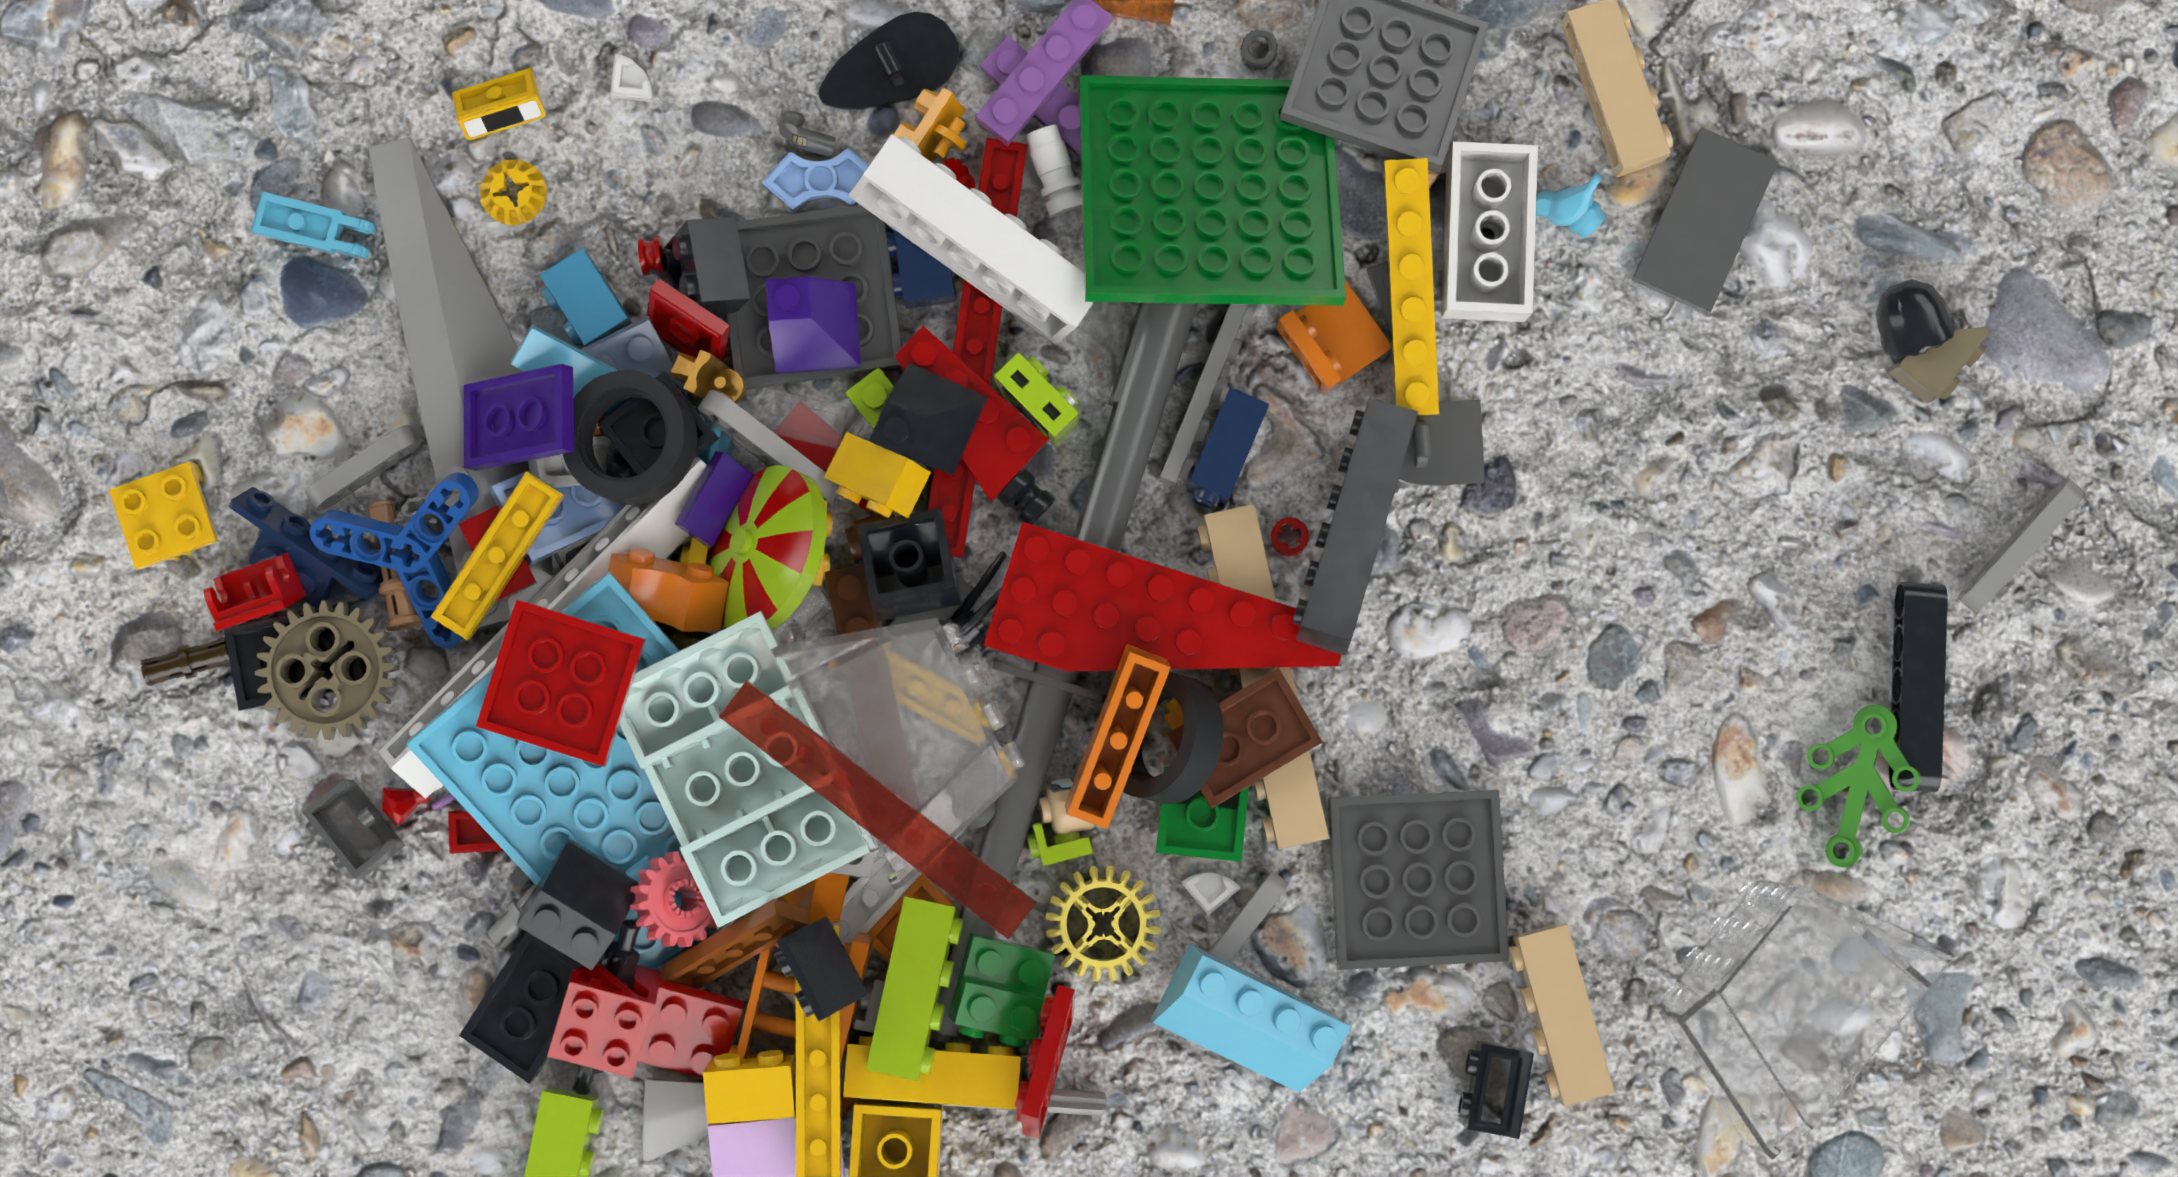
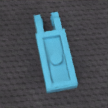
M261 192L250 232L258 236L331 254L339 252L347 256L368 260L369 249L360 244L339 241L343 227L361 234L375 235L377 225L366 220L347 216L340 210Z

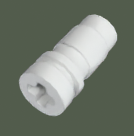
M1057 125L1043 127L1027 134L1025 137L1031 151L1030 155L1038 178L1041 179L1044 187L1041 190L1043 198H1048V202L1045 205L1049 216L1055 217L1081 208L1082 189H1079L1081 179L1080 176L1075 177L1069 153L1064 140L1060 136Z

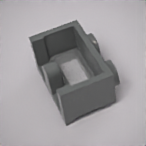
M342 779L302 811L309 820L306 824L307 830L319 843L323 844L326 842L335 853V856L332 857L334 864L346 877L352 875L354 879L365 878L393 854L406 846L354 780Z

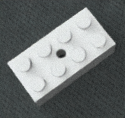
M1452 142L1447 152L1441 318L1525 322L1533 313L1538 145ZM1481 230H1490L1494 235V240L1484 237Z

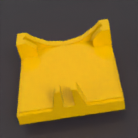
M188 461L109 489L136 570H141L166 560H180L181 555L191 556L193 555L192 551L219 542L199 482L204 480L198 464Z

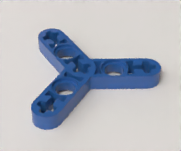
M459 472L449 474L433 489L405 527L338 510L324 512L312 523L309 531L310 538L319 550L396 570L432 642L444 648H451L463 639V637L452 630L444 628L441 623L431 618V615L452 585L437 552L475 505L479 497L478 487L471 477ZM456 488L461 492L459 500L449 507L444 503L453 494V489ZM425 514L437 516L442 521L443 531L434 532L426 525ZM327 525L332 526V531L326 529L325 527ZM332 532L338 534L339 536L337 538H333ZM364 532H370L378 537L381 543L380 550H372L363 541ZM408 544L412 546V551L415 554H419L416 558L412 557L411 550L405 548ZM422 580L431 581L437 586L439 590L438 598L429 597L424 593L421 587Z

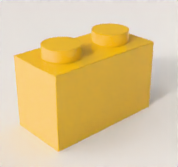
M846 432L824 478L838 486L835 492L837 495L855 504H859L861 498L868 500L866 505L868 509L886 518L890 517L892 511L909 518L931 472L902 455Z
M769 1050L758 1053L757 1058L740 1059V1054L727 1053L715 1056L714 1061H709L705 1067L703 1081L707 1124L795 1118V1055L784 1056V1052L781 1050Z

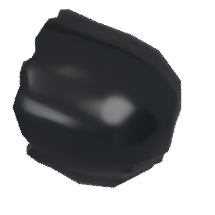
M1910 279L1889 287L1881 295L1875 315L1881 345L1887 355H1891L1896 359L1917 356L1926 353L1930 348H1938L1953 338L1955 330L1954 318L1945 300L1932 285Z

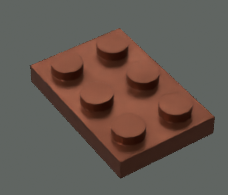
M1279 668L1219 703L1223 718L1222 748L1213 773L1200 791L1210 808H1213L1323 743ZM1184 724L1167 733L1177 752L1182 742Z

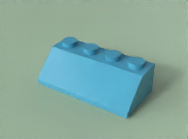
M1192 944L1188 945L1150 1020L1162 1028L1299 1093L1332 1066L1351 1029V1026L1335 1013Z

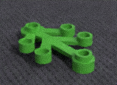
M1881 705L1863 707L1854 717L1853 729L1827 744L1813 745L1807 753L1808 762L1812 767L1828 769L1834 764L1835 757L1860 745L1857 761L1817 785L1803 786L1797 793L1799 806L1804 810L1814 811L1821 808L1826 799L1850 786L1839 832L1828 840L1825 848L1828 860L1837 867L1853 866L1862 857L1863 847L1856 836L1868 792L1883 814L1882 825L1888 832L1901 833L1907 830L1910 825L1908 812L1899 808L1874 767L1878 750H1880L1894 771L1892 780L1897 789L1905 792L1915 790L1920 785L1921 775L1916 768L1909 765L1893 739L1897 732V720L1894 714L1888 708ZM1871 718H1878L1882 723V729L1877 734H1871L1867 730V722ZM1820 748L1825 749L1829 754L1827 763L1823 765L1817 764L1814 759L1815 752ZM1905 770L1911 771L1915 777L1914 783L1909 787L1902 786L1899 781L1900 773ZM1810 789L1818 794V802L1814 806H1809L1804 802V794ZM1893 812L1900 813L1904 818L1903 825L1898 829L1891 827L1888 822V818ZM1840 842H1844L1850 847V854L1845 859L1839 858L1835 853V847Z

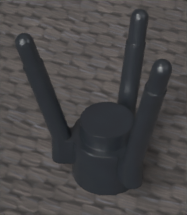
M1004 551L997 555L963 605L950 618L953 622L944 629L949 637L967 654L974 647L978 648L981 652L986 648V646H983L987 635L984 632L989 629V626L983 618L996 606L1001 588L976 612L973 609L971 610V608L1006 559L1007 554Z

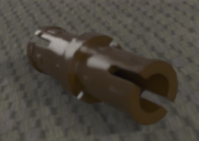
M225 637L199 646L189 647L186 644L179 646L175 652L141 660V671L146 684L153 686L154 684L184 676L186 679L197 677L198 672L230 665Z

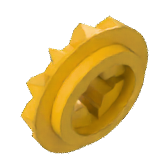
M520 158L512 160L501 159L500 163L492 168H487L483 181L479 183L480 202L485 211L494 220L505 225H521L531 221L541 212L546 202L547 186L543 175L534 165ZM507 177L517 186L524 185L523 190L517 193L518 207L508 196H500L501 192L507 190Z

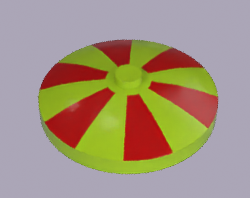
M783 465L766 467L753 474L715 544L708 550L706 564L714 568L713 574L729 582L721 623L724 627L728 628L762 611L771 629L774 630L796 611L809 592L821 564L827 536V512L824 498L817 483L809 475Z

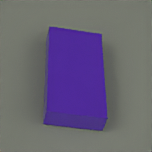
M715 451L678 516L675 525L703 545L713 547L753 473L726 453Z

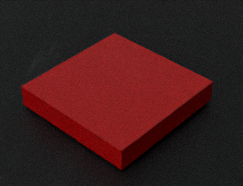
M658 278L650 288L647 316L651 319L661 340L679 352L696 359L700 350H703L723 362L730 325Z

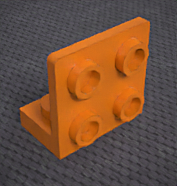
M1345 281L1346 299L1343 306L1306 305L1296 313L1292 309L1279 318L1276 329L1323 396L1383 356L1392 347L1347 281Z

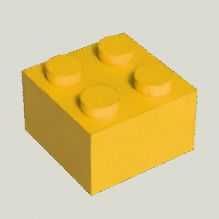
M858 1099L854 1104L849 1177H939L944 1106L939 1104Z

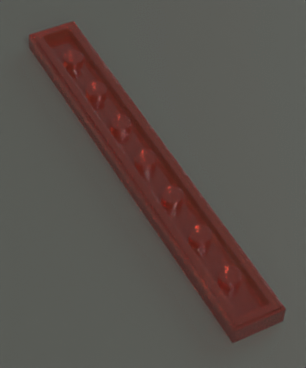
M749 680L745 681L719 715L723 721L1008 940L1036 905L1037 901Z

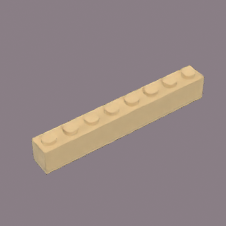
M1255 504L1205 514L1203 517L1204 525L1197 527L1202 552L1210 550L1213 567L1206 568L1208 580L1276 601ZM1279 667L1298 699L1291 667ZM1228 668L1230 676L1238 675L1240 689L1242 690L1277 668ZM1310 750L1253 783L1257 800L1265 799L1269 816L1262 817L1267 843L1275 841L1276 849H1284L1329 839Z

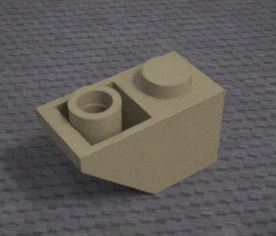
M1985 327L1954 330L1953 338L1946 341L1942 346L1930 348L1926 353L1917 356L1897 359L1887 374L1926 404L1939 397L1945 400L1959 385L1961 380L1956 375L1966 364L1971 367L1986 350L1982 342L1990 331Z

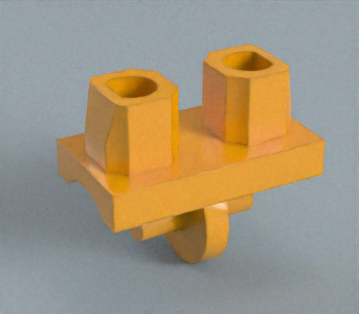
M942 88L940 93L923 89L916 99L914 107L920 115L924 116L917 128L906 122L900 124L894 136L898 139L904 137L915 143L920 148L921 155L933 163L936 156L943 159L950 147L960 152L966 147L967 143L958 136L965 126V122L961 118L966 112V108L955 99L953 92Z

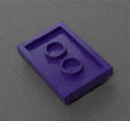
M557 364L464 385L465 469L479 471L574 452L573 367Z

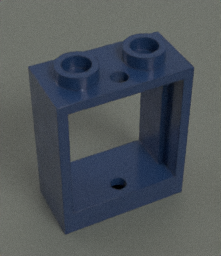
M1231 387L1229 388L1189 481L1187 492L1194 494L1193 502L1211 510H1215L1217 505L1226 507L1270 405L1269 403Z

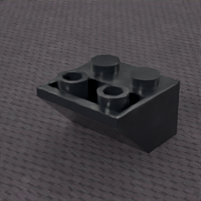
M736 217L686 220L661 252L664 274H668L670 286L717 317L738 312L750 299Z
M828 916L777 941L780 951L774 953V956L785 977L787 978L794 974L802 989L795 993V996L806 1017L815 1014L819 1022L869 994Z

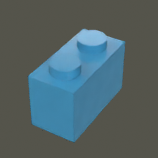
M583 248L539 275L546 285L545 288L540 290L554 312L561 308L569 321L563 327L576 346L582 343L588 346L633 323L595 263Z

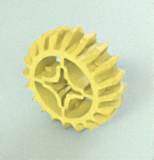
M1091 866L1089 873L1092 880L1084 882L1082 874L1077 871L1073 874V877L1079 886L1074 890L1066 882L1060 884L1061 890L1068 895L1065 901L1057 896L1051 897L1050 902L1055 906L1061 907L1059 914L1047 912L1046 920L1058 921L1059 928L1047 930L1046 936L1048 938L1061 937L1062 942L1055 944L1051 950L1054 954H1057L1066 948L1070 954L1063 959L1062 965L1067 968L1074 959L1079 961L1080 965L1076 970L1077 976L1082 977L1085 974L1086 967L1089 966L1094 968L1092 974L1093 981L1098 982L1100 980L1101 969H1108L1110 981H1116L1117 972L1115 967L1122 965L1124 972L1130 976L1133 974L1132 966L1128 962L1134 957L1139 964H1146L1147 959L1139 952L1142 946L1150 951H1155L1156 944L1146 940L1147 933L1153 935L1161 933L1160 927L1148 925V919L1160 917V910L1152 909L1146 911L1144 905L1151 903L1155 897L1153 893L1146 894L1142 898L1138 896L1137 892L1145 885L1141 879L1136 881L1132 888L1127 886L1126 883L1131 874L1129 871L1124 870L1120 880L1117 881L1112 879L1114 875L1113 866H1107L1106 878H1098L1096 866ZM1100 887L1112 888L1122 892L1117 900L1104 908L1095 906L1082 895L1088 890ZM1132 902L1139 915V930L1134 942L1126 937L1118 925L1120 916ZM1072 904L1084 914L1088 921L1087 930L1075 944L1072 942L1067 929V917ZM1119 906L1120 908L1113 915L1114 918L1111 920V925L1120 939H1117L1112 933L1105 935L1103 930L1102 935L1096 933L1090 940H1087L1092 934L1096 923L1092 918L1093 915L1086 908L1089 907L1095 914L1102 912V915H1104V911L1111 913ZM1103 939L1110 940L1124 952L1108 959L1093 958L1084 954L1094 943Z

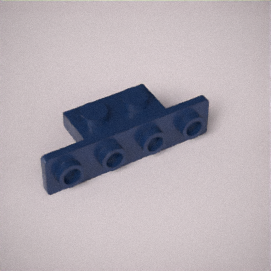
M251 487L231 500L230 509L262 530L248 563L252 565L288 552L307 594L301 599L307 603L312 604L315 608H319L321 600H328L336 580L366 600L379 593L380 583L383 582L382 572L374 564L319 550L310 538L311 524L304 517L294 514L276 502L270 494Z

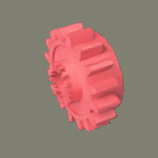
M678 851L665 853L664 859L662 857L650 859L649 862L652 869L639 870L637 874L641 880L638 886H631L630 890L635 894V903L630 905V910H636L639 917L635 923L636 926H645L649 930L646 938L649 940L661 938V943L664 947H672L676 943L678 947L692 946L693 940L698 942L707 939L705 929H718L683 855L680 856ZM675 891H678L682 898L680 908L676 907L677 904L674 903Z

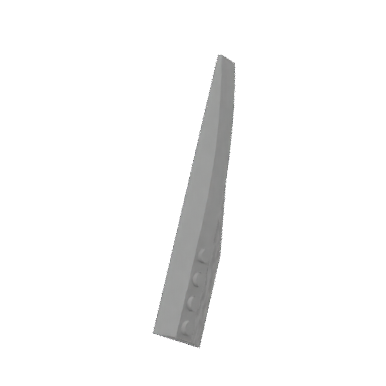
M406 137L369 146L368 148L400 320L436 483L438 485L449 474L459 472L471 477L479 490V497L475 505L461 521L463 522L496 506L489 492L492 486L530 470L528 461L479 471L464 468V385L524 371L511 365V360L518 347L483 277L479 274L467 246L462 241L451 215L443 204L411 138ZM456 488L453 489V494L444 503L449 507L459 500L461 492ZM459 525L449 536L457 575L472 554ZM552 556L529 566L537 584L500 602L496 600L477 629L478 632L504 627L510 620L516 599L529 602L556 576L553 575Z

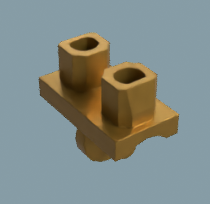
M700 350L697 359L680 352L670 372L671 377L685 383L684 390L701 402L710 390L720 392L736 404L742 400L746 392L745 380L739 373L703 350Z

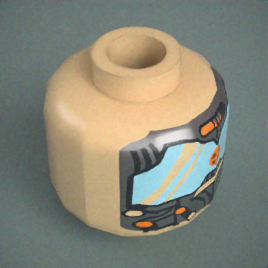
M1075 777L1049 782L1045 789V797L1038 798V808L1042 823L1050 822L1052 830L1058 835L1091 830L1095 827L1092 823L1072 817L1066 813L1065 802Z

